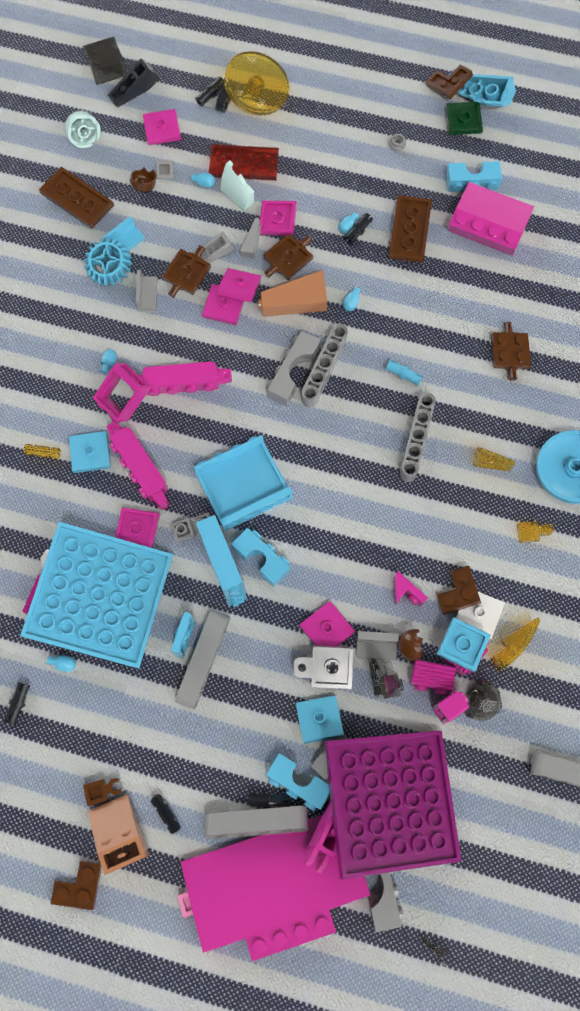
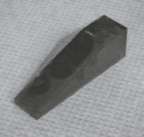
M369 658L375 699L401 696V691H404L402 679H398V674L377 659Z

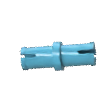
M390 359L385 369L400 376L402 380L404 378L414 383L416 386L419 385L423 378V375L410 370L409 366H403Z

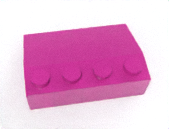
M469 182L455 209L448 231L513 256L535 206Z

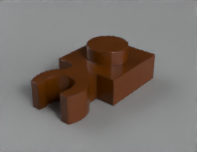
M114 778L108 784H106L105 779L83 785L87 806L108 801L109 793L113 795L121 794L123 792L122 789L116 791L113 788L114 783L119 782L120 778Z

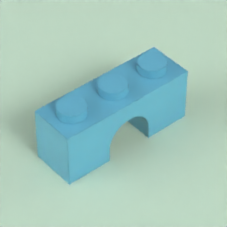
M500 161L482 162L478 174L468 172L466 163H449L446 171L448 192L465 191L469 182L490 190H498L502 181Z
M247 528L231 544L232 549L245 561L253 555L263 556L266 559V563L259 570L260 575L275 587L290 572V563L285 557H279L271 544H265L257 531H251Z
M279 753L266 774L269 777L268 782L277 788L280 785L287 788L286 794L294 799H297L298 796L305 800L304 805L311 810L321 809L330 794L329 784L314 776L309 785L304 787L298 786L292 778L297 764Z

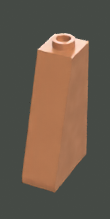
M323 270L261 292L258 306L259 310H263V317L327 311Z

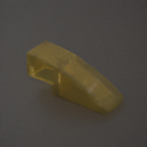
M538 617L501 641L505 649L490 658L498 672L513 663L529 645L540 623Z

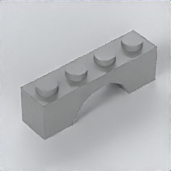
M302 330L299 336L294 337L292 348L290 351H286L283 357L284 362L282 365H278L275 370L274 379L270 380L266 386L268 398L286 407L288 406L296 392V384L290 378V372L300 363L313 362L321 348V339Z
M394 872L379 874L382 881V890L379 898L369 906L375 932L402 927L401 920H404L401 906L397 907L396 897H399L396 883L392 884L391 874H394Z

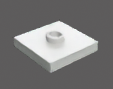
M478 592L482 604L458 610L456 618L491 634L489 639L491 640L505 603Z

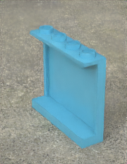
M262 435L251 437L246 443L234 445L229 451L217 453L212 459L200 461L194 467L195 474L224 531L293 499V492L290 487H287L263 441Z

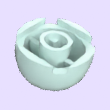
M77 111L67 118L65 131L71 143L76 147L87 148L93 145L92 142L98 140L100 125L94 116L88 112Z

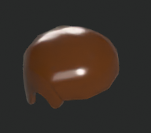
M143 167L141 170L131 172L129 181L135 190L147 193L154 189L157 174L154 170L149 172Z
M419 629L407 630L399 637L398 649L407 660L415 661L422 657L421 643L423 638L417 636Z

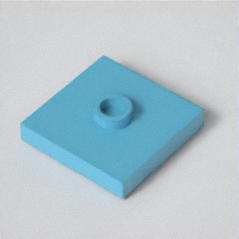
M106 431L69 436L73 473L111 468L108 433Z
M187 612L183 613L179 628L176 629L175 640L171 652L176 657L182 659L184 658L195 625L193 616Z
M453 617L436 655L474 673L491 634Z
M336 695L296 703L303 744L344 737Z

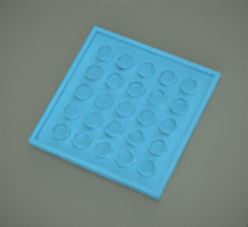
M58 522L20 636L139 669L173 554Z

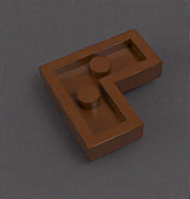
M461 64L449 76L436 70L426 81V85L451 100L472 78L473 72Z
M469 565L450 571L456 589L437 594L443 615L482 604Z
M80 861L76 883L56 880L50 904L94 910L102 869L101 863Z

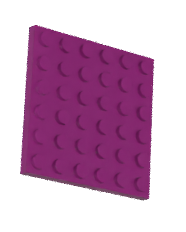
M442 730L324 742L340 879L462 862Z

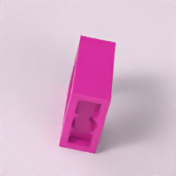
M115 363L93 399L101 409L110 414L112 420L126 422L131 418L151 386L128 364ZM121 378L135 391L123 410L109 398Z

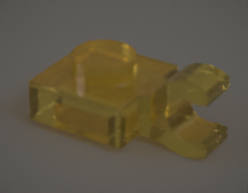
M537 521L517 523L519 543L539 542L540 536L552 535V532H554L553 524L538 527Z

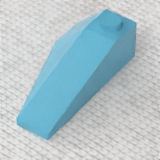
M473 74L472 78L457 94L486 106L504 107L511 105L516 89L513 76Z

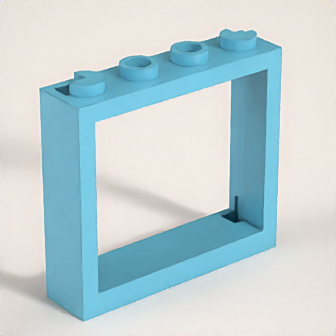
M213 515L196 522V525L229 606L237 607L247 599L243 581L216 516Z

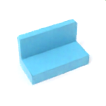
M128 217L103 237L105 242L107 237L112 241L116 239L118 243L122 242L129 251L145 239L144 235L135 227L131 217ZM112 251V254L117 259H120V254L116 251Z

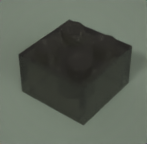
M114 36L83 45L96 85L122 78L127 74L124 60Z

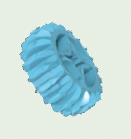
M108 237L105 242L100 238L99 244L94 242L95 246L93 248L89 246L90 252H85L88 258L83 259L84 263L87 264L84 268L88 271L87 275L92 277V280L98 282L99 285L105 284V286L109 287L111 282L113 286H116L117 280L122 283L121 278H127L125 273L131 272V269L128 267L132 265L130 261L131 255L128 253V248L124 247L122 242L118 243L116 239L112 241ZM112 251L118 252L120 259L114 257ZM96 266L102 268L104 274L98 273Z

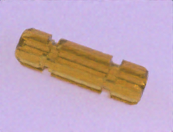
M25 444L23 449L25 455L32 456L34 454V456L47 458L51 456L54 459H59L61 456V450L55 447L51 449L47 446Z

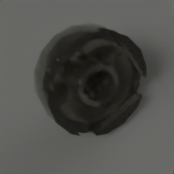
M480 678L481 680L476 679L467 691L466 695H470L469 708L464 711V714L474 720L488 721L501 711V695L493 683Z

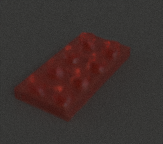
M211 144L208 173L212 174L214 178H222L226 163L231 161L233 163L232 170L237 176L241 174L244 179L277 181L279 148Z

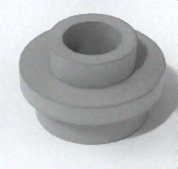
M394 134L389 141L390 148L395 151L403 150L406 146L405 137L402 134Z

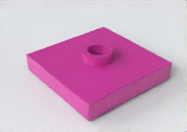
M176 109L143 114L148 145L181 140Z
M262 200L260 235L286 236L290 234L294 236L297 202Z
M227 268L217 289V294L252 302L261 282V275Z
M212 284L202 317L237 326L244 301L218 295L217 289L219 285Z
M122 507L115 538L153 548L160 514Z
M331 601L299 624L312 643L317 646H338L355 633L354 629Z

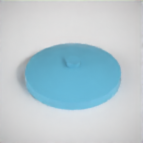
M579 430L564 431L551 437L542 446L536 461V472L542 487L552 497L569 504H580Z

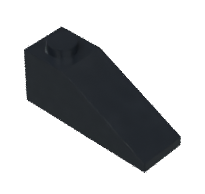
M140 58L108 96L118 108L148 91L160 77L151 65Z

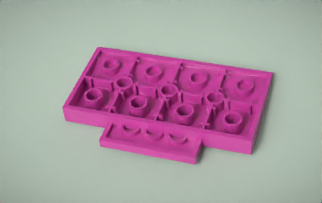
M322 815L308 819V830L304 832L259 835L181 861L203 953L246 939L251 961L273 955L336 933L330 909L371 896L365 876L340 879L337 855L329 859L322 873L316 871L317 863L321 857L319 853L311 866L304 864L310 850L308 845Z

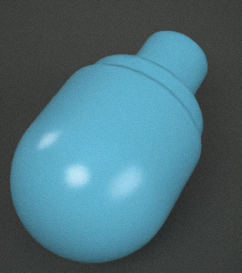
M202 172L199 175L192 174L191 181L197 182L201 187L210 188L215 184V178L210 173Z
M354 212L351 216L344 217L338 225L339 231L342 234H348L353 228L355 221L359 218V215Z
M354 287L353 291L346 295L343 301V308L346 311H353L359 303L360 298L358 295L361 290L358 287Z
M108 349L104 351L100 360L102 365L101 373L107 374L109 368L115 365L117 354L114 350Z
M61 654L57 658L48 656L47 664L54 665L58 671L70 672L75 668L76 661L71 656Z

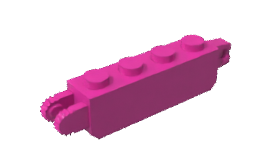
M212 361L146 367L143 370V375H139L151 386L146 394L150 396L166 393L175 395L178 392L194 393L200 390L210 392L219 389L221 384L232 382L231 369L217 368L216 364Z
M116 421L108 424L106 427L110 434L109 439L112 442L109 446L114 454L119 453L121 456L119 459L124 469L128 467L131 473L128 475L134 484L138 483L141 487L138 491L144 499L148 498L150 503L154 501L158 508L162 510L168 508L169 503L165 496L168 490L166 482L132 430L126 427L122 428Z
M331 799L308 845L310 850L304 863L307 866H311L319 853L321 857L316 866V871L319 873L324 871L329 859L337 855Z

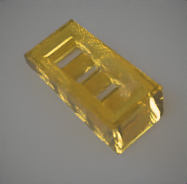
M477 447L474 453V467L510 472L515 465L514 460L481 447Z

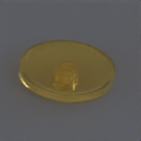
M255 51L239 53L229 61L224 73V85L229 97L238 107L255 115H270L283 107L289 95V80L278 62L266 54Z

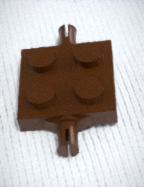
M287 234L267 251L263 258L271 267L264 272L266 277L270 278L277 272L287 280H290L313 259V255L305 247L312 241L311 237L306 235L305 238L299 241L290 234Z
M199 245L195 253L186 252L180 248L163 274V280L173 285L168 292L170 297L175 298L179 290H184L194 295L211 268V264L201 258L205 251L203 246Z
M505 322V332H493L491 334L493 367L508 370L509 380L515 381L517 380L516 370L530 369L531 367L528 333L512 332V322Z

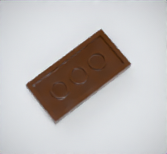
M62 166L39 189L41 195L91 229L114 207L112 200Z
M398 195L389 259L423 263L432 199Z

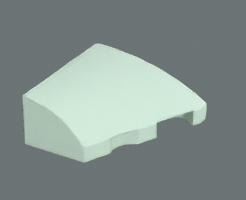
M228 161L222 174L220 190L245 211L254 204V191L241 174L238 176L232 170L233 163Z

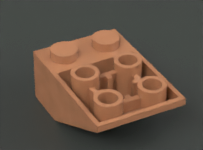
M128 794L88 811L95 846L104 875L149 856Z

